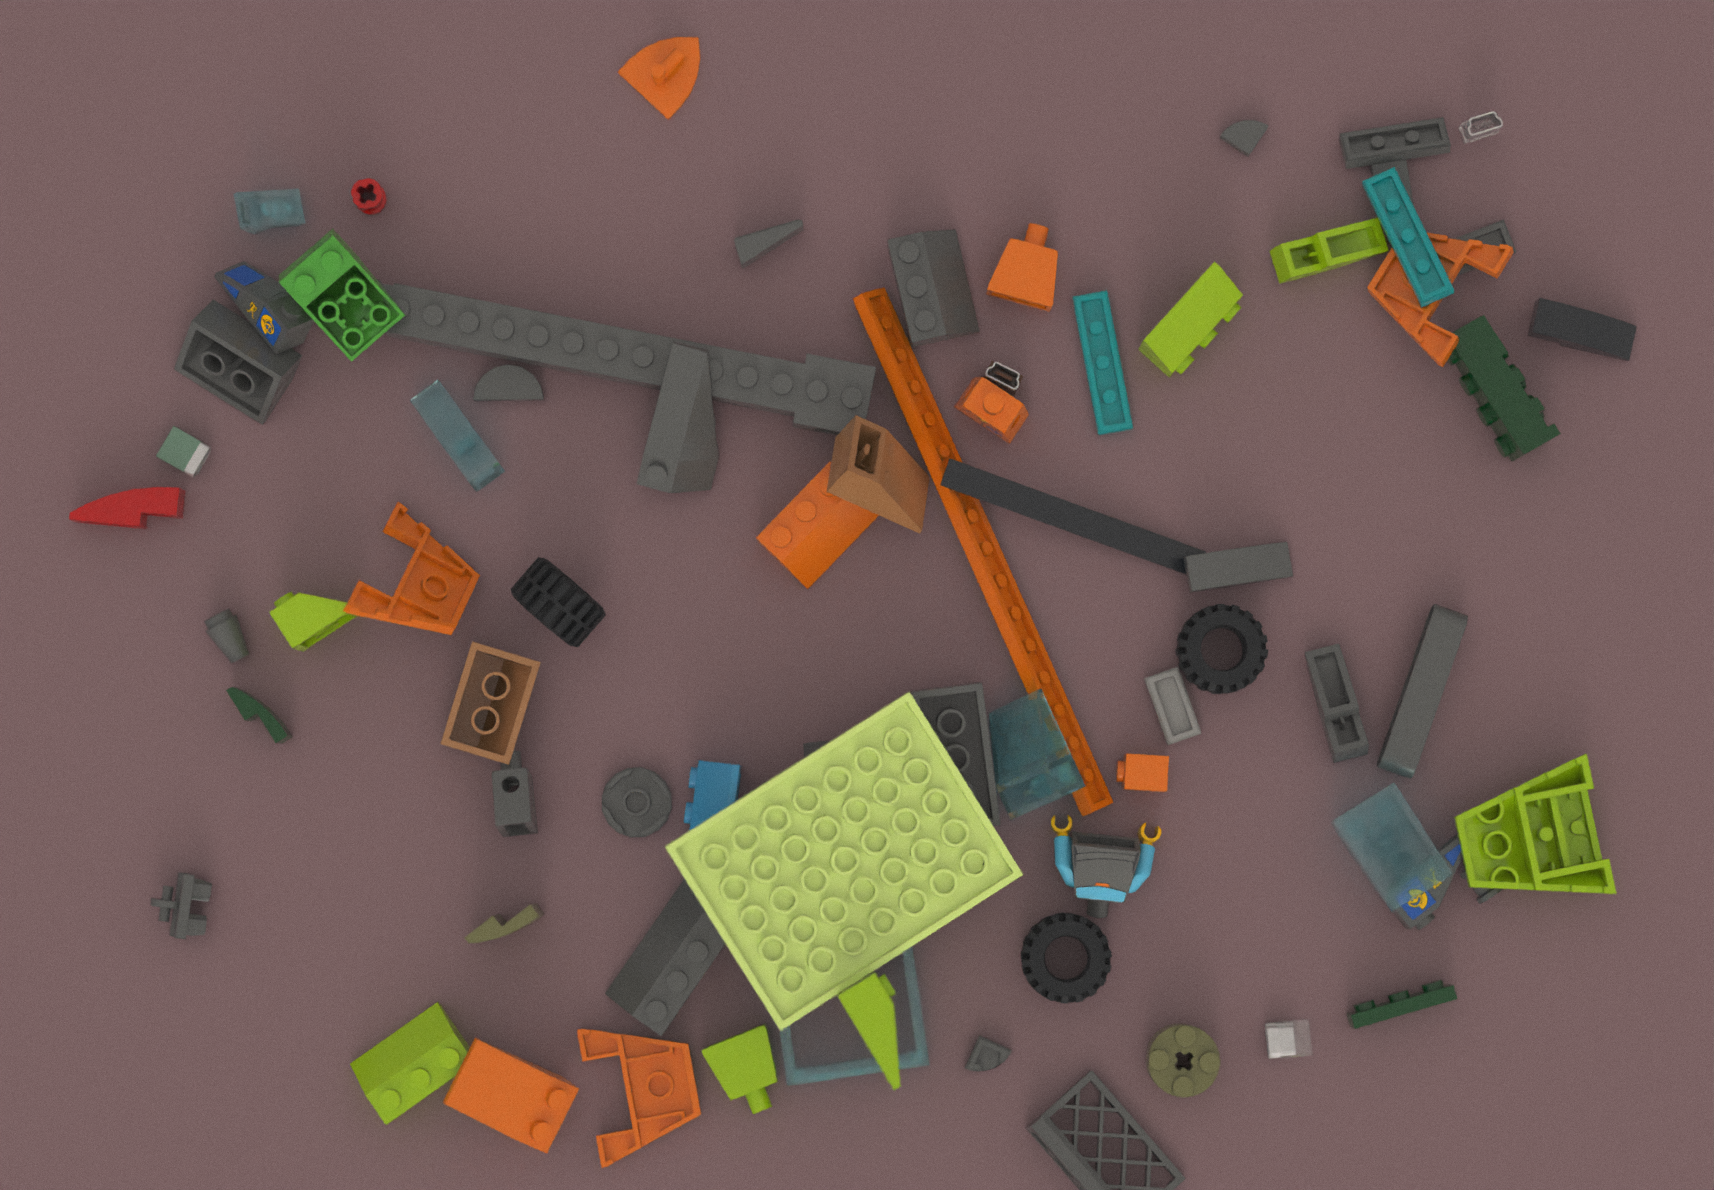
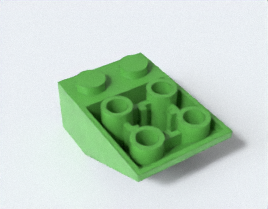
M333 228L279 274V283L351 362L405 316L365 264Z

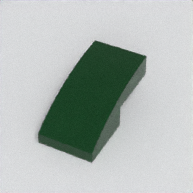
M236 687L226 690L243 719L251 722L260 717L275 743L282 744L293 737L280 718L259 699Z

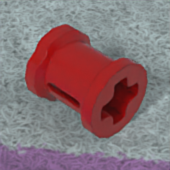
M374 179L358 180L352 187L351 195L353 202L364 214L376 215L385 208L387 195L380 184ZM373 191L376 199L374 201L367 200L365 203L362 194L364 192L370 194Z

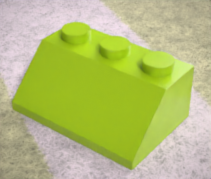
M1214 261L1142 341L1138 350L1168 377L1175 371L1181 375L1195 360L1190 354L1197 346L1200 345L1205 349L1217 336L1218 332L1214 330L1216 325L1222 319L1228 323L1242 308L1237 302L1243 294Z
M437 1002L354 1060L350 1065L365 1096L385 1125H387L456 1077L470 1046L440 1003Z

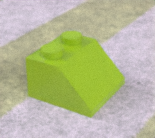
M289 592L274 602L276 608L269 612L290 646L302 652L357 617V615L348 614L343 611L347 602L303 593L294 595L293 592Z

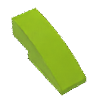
M1378 218L1318 232L1310 237L1282 243L1269 251L1279 284L1355 263L1386 253L1389 250Z

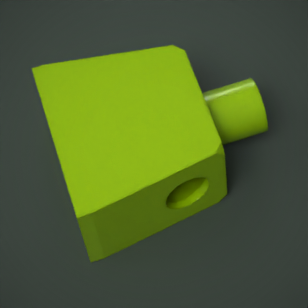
M766 1023L701 1050L730 1100L745 1095L752 1114L772 1107L765 1087L778 1082V1076Z

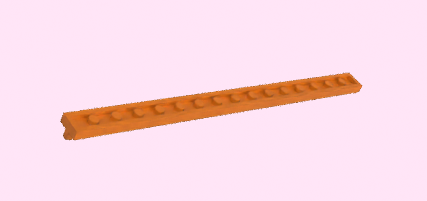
M882 287L861 293L853 298L856 310L860 314L870 342H872V346L876 350L886 378H888V382L892 386L902 414L906 418L911 434H913V438H915L918 450H920V454H922V458L926 463L925 466H927V470H929V474L935 483L934 486H936L943 506L951 519L950 522H952V526L967 555L968 562L974 571L981 591H983L984 598L994 616L993 619L997 623V627L1003 636L1002 639H1004L1011 659L1019 672L1020 679L1024 684V688H1026L1031 704L1035 708L1038 720H1040V724L1046 733L1045 736H1047V740L1055 753L1054 756L1060 765V769H1062L1078 810L1082 816H1085L1114 803L979 499L940 485L949 458L961 463L963 462L886 289Z

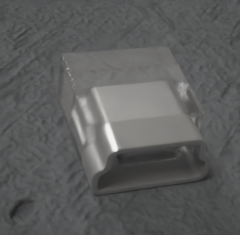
M1497 111L1488 112L1464 121L1458 127L1463 144L1497 134L1502 129L1503 122L1498 117Z
M1309 1019L1265 1023L1268 1059L1313 1055Z

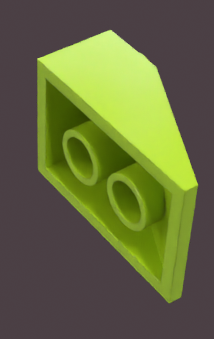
M873 971L840 992L838 998L892 1088L896 1090L900 1087L894 1003L891 998L896 992L885 974L878 977L876 972Z

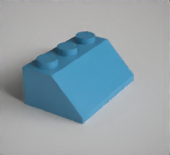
M699 760L698 768L691 767L689 788L695 789L693 803H686L684 823L690 824L689 830L738 800L742 772L741 765Z

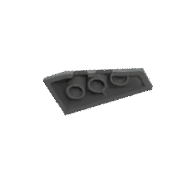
M677 341L673 342L637 479L638 485L667 493L711 490L719 459V448L716 442L715 413H713L712 380L708 350Z

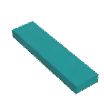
M1395 167L1362 181V186L1421 308L1453 294L1454 288Z
M1106 290L1073 296L1072 302L1097 434L1099 436L1132 430V418L1108 292Z

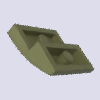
M537 903L527 906L507 923L500 914L493 915L467 935L465 939L469 944L497 939L525 928L545 915V913Z

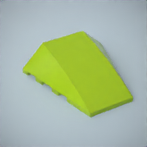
M1587 753L1454 817L1469 887L1617 894L1610 860L1602 859L1588 794V790L1594 789Z

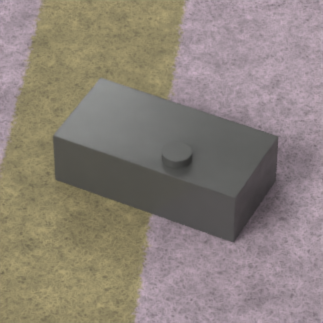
M982 682L911 690V695L993 826L1001 825Z

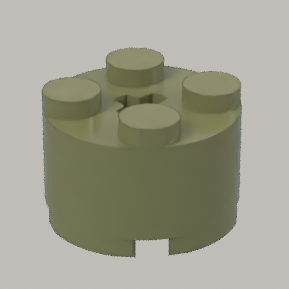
M1185 1023L1167 1025L1158 1030L1148 1043L1145 1057L1147 1072L1153 1082L1166 1093L1182 1098L1198 1095L1208 1089L1215 1081L1221 1064L1219 1051L1213 1039L1198 1027ZM1178 1052L1184 1055L1188 1052L1190 1053L1187 1059L1190 1063L1188 1067L1184 1068L1180 1065L1176 1068L1174 1066L1178 1061L1175 1057Z

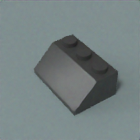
M956 229L925 231L888 239L887 248L911 348L980 332Z
M212 300L191 321L174 370L263 425L293 380L302 355L292 348L276 355L249 321L217 301Z

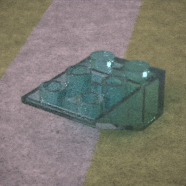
M1038 689L989 713L996 789L1010 820L1085 787V783L1042 689Z

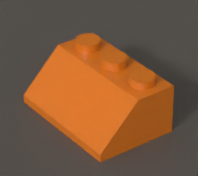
M831 461L756 537V540L807 590L879 516L827 492Z

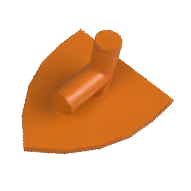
M675 37L660 40L640 50L617 73L669 120L691 94L698 77L700 64L699 38Z

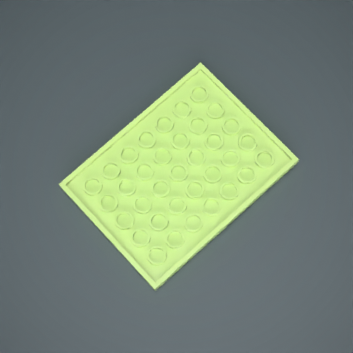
M910 692L903 694L664 846L780 1031L1023 875Z

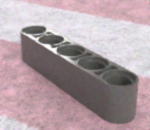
M1433 604L1377 761L1378 768L1409 779L1413 777L1462 640L1468 615Z

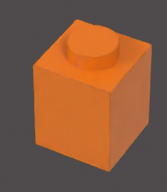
M1124 754L1123 761H1117L1116 782H1122V790L1167 792L1169 756Z

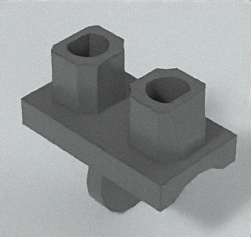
M178 872L174 900H172L174 887L163 885L161 899L151 898L150 906L160 907L158 921L169 922L170 910L173 909L169 936L186 939V935L205 934L207 916L190 914L191 900L209 902L212 883L195 878V875Z

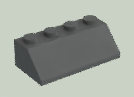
M685 879L605 993L630 1015L660 1036L667 1030L725 946L724 940Z

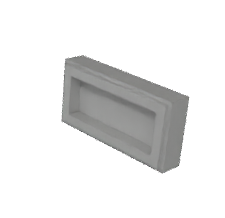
M1178 667L1144 678L1167 745L1202 734Z

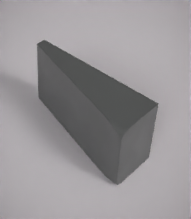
M794 220L736 237L734 242L742 269L804 230L802 220Z

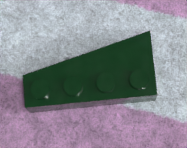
M1484 315L1452 332L1459 337V342L1447 361L1451 366L1456 364L1462 375L1459 378V382L1468 396L1473 395L1480 406L1476 409L1483 424L1486 427L1491 425L1497 436L1494 442L1503 457L1508 456L1512 462L1561 434L1555 424L1547 426L1543 420L1545 408L1538 397L1534 398L1531 394L1527 395L1524 389L1527 388L1526 379L1519 368L1514 364L1508 366L1505 359L1509 358L1508 351Z

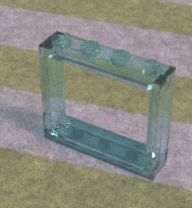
M912 947L902 952L916 1050L898 1053L899 1070L929 1065ZM790 1025L780 1031L787 1086L883 1072L874 1057L796 1068Z

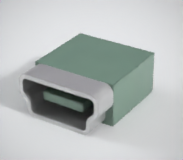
M173 426L156 457L194 478L198 475L210 455L211 447Z

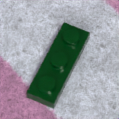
M1441 979L1421 985L1423 991L1409 995L1408 989L1387 995L1389 1001L1375 1005L1374 999L1354 1004L1355 1011L1346 1013L1351 1028L1356 1029L1456 1000L1458 998L1454 985H1444Z

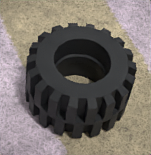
M538 557L510 589L513 597L528 612L570 646L579 647L606 616L603 607L545 558Z
M1216 604L1201 609L1192 615L1182 626L1183 628L1177 637L1176 656H1178L1179 660L1178 666L1185 673V678L1190 683H1194L1198 689L1211 692V694L1236 692L1251 684L1257 679L1258 674L1262 672L1265 666V658L1268 657V650H1266V642L1268 640L1266 634L1264 635L1261 630L1263 626L1259 621L1256 622L1254 620L1253 614L1249 611H1243L1236 605ZM1225 628L1235 633L1242 645V656L1233 668L1216 670L1210 667L1203 659L1201 643L1206 634L1211 630Z
M1056 913L1055 915L1043 918L1030 929L1029 934L1025 936L1020 959L1022 961L1023 973L1033 989L1046 999L1069 1004L1070 1002L1084 1001L1083 999L1089 996L1092 997L1101 986L1103 987L1107 974L1111 970L1110 960L1112 953L1106 935L1103 934L1095 923L1077 914ZM1060 937L1077 939L1082 943L1087 953V963L1084 970L1078 976L1071 979L1055 977L1049 972L1045 964L1047 947L1052 941Z

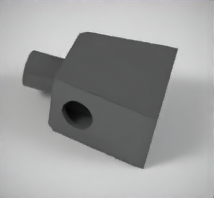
M513 751L510 764L500 762L501 770L492 772L495 826L503 837L538 834L532 775L528 768H522L521 752ZM512 786H519L515 792L508 793Z

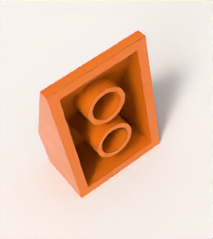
M475 1038L443 1103L519 1142L547 1153L579 1088L563 1076Z

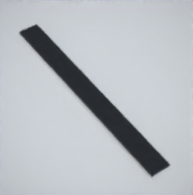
M950 458L940 483L941 486L1183 574H1186L1184 557L1206 553V551Z

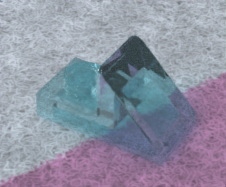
M299 189L236 192L233 194L239 227L250 234H258L268 228L296 227L305 223Z

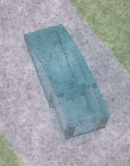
M436 380L410 399L423 420L476 492L505 472L439 380Z

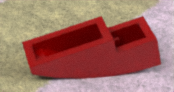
M150 487L114 493L75 509L69 513V520L76 523L146 529L148 515L183 519L186 491L178 487Z

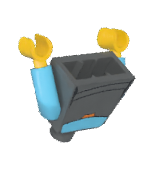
M1055 815L1052 817V830L1057 834V837L1054 838L1055 865L1065 884L1074 888L1075 897L1088 900L1086 913L1089 916L1095 918L1107 917L1109 902L1124 903L1128 893L1136 892L1150 876L1155 848L1152 845L1161 836V828L1159 826L1155 828L1154 838H1148L1145 835L1146 822L1139 827L1137 831L1138 838L1072 831V835L1069 837L1068 833L1073 825L1072 818L1068 815V826L1064 829H1059L1055 825Z

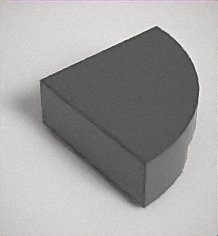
M1255 120L1239 121L1225 129L1219 138L1249 157L1269 126Z
M979 1035L965 1069L978 1072L993 1069L1003 1063L1009 1057L1012 1050Z

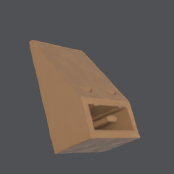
M855 415L835 437L827 492L920 534L923 528L930 477L887 429Z

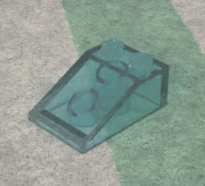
M1392 783L1331 822L1343 844L1391 912L1453 874L1395 783Z

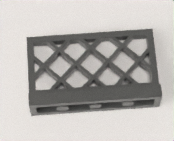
M1092 1070L1084 1075L1038 1118H1035L1025 1127L1078 1190H1174L1186 1179ZM1089 1082L1099 1091L1098 1107L1079 1105L1080 1090ZM1074 1096V1105H1065ZM1105 1100L1112 1106V1108L1104 1107ZM1059 1109H1073V1129L1059 1130L1050 1117ZM1079 1110L1098 1111L1097 1132L1078 1131ZM1104 1112H1116L1123 1119L1122 1134L1103 1133ZM1128 1126L1136 1135L1128 1134ZM1064 1134L1072 1135V1144ZM1078 1135L1097 1137L1096 1158L1083 1157L1078 1152ZM1103 1137L1122 1138L1121 1159L1102 1158ZM1128 1139H1139L1145 1144V1161L1127 1160ZM1152 1154L1159 1162H1151ZM1088 1162H1096L1095 1170ZM1101 1162L1120 1164L1119 1185L1106 1184L1101 1178ZM1126 1164L1145 1165L1144 1187L1125 1185ZM1151 1166L1164 1167L1173 1179L1164 1188L1150 1187Z

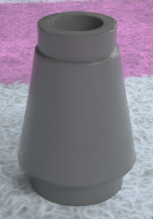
M229 608L204 621L208 628L205 632L223 654L228 657L230 663L250 654L237 614L233 616Z

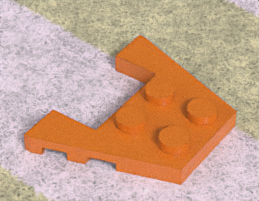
M1427 233L1451 284L1465 263L1498 279L1514 253L1513 247L1500 244V246L1483 244L1479 240L1469 239L1468 241L1450 239L1446 235ZM1391 248L1367 287L1368 292L1439 366L1444 367L1457 346L1459 337L1429 321L1442 299L1421 308L1393 248Z
M397 502L382 532L415 549L397 588L391 597L359 580L343 611L348 614L451 635L462 616L480 575L448 545L443 547L430 535L431 530L423 522L419 524L407 514L408 509L400 502Z
M585 1028L577 1029L582 1062L616 1055L620 1056L632 1122L631 1129L596 1135L601 1168L608 1167L702 1114L689 1043Z

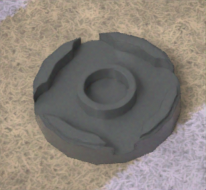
M643 767L627 768L616 773L605 785L602 795V812L607 823L616 832L631 838L646 837L659 831L668 821L672 809V795L666 781L656 772Z

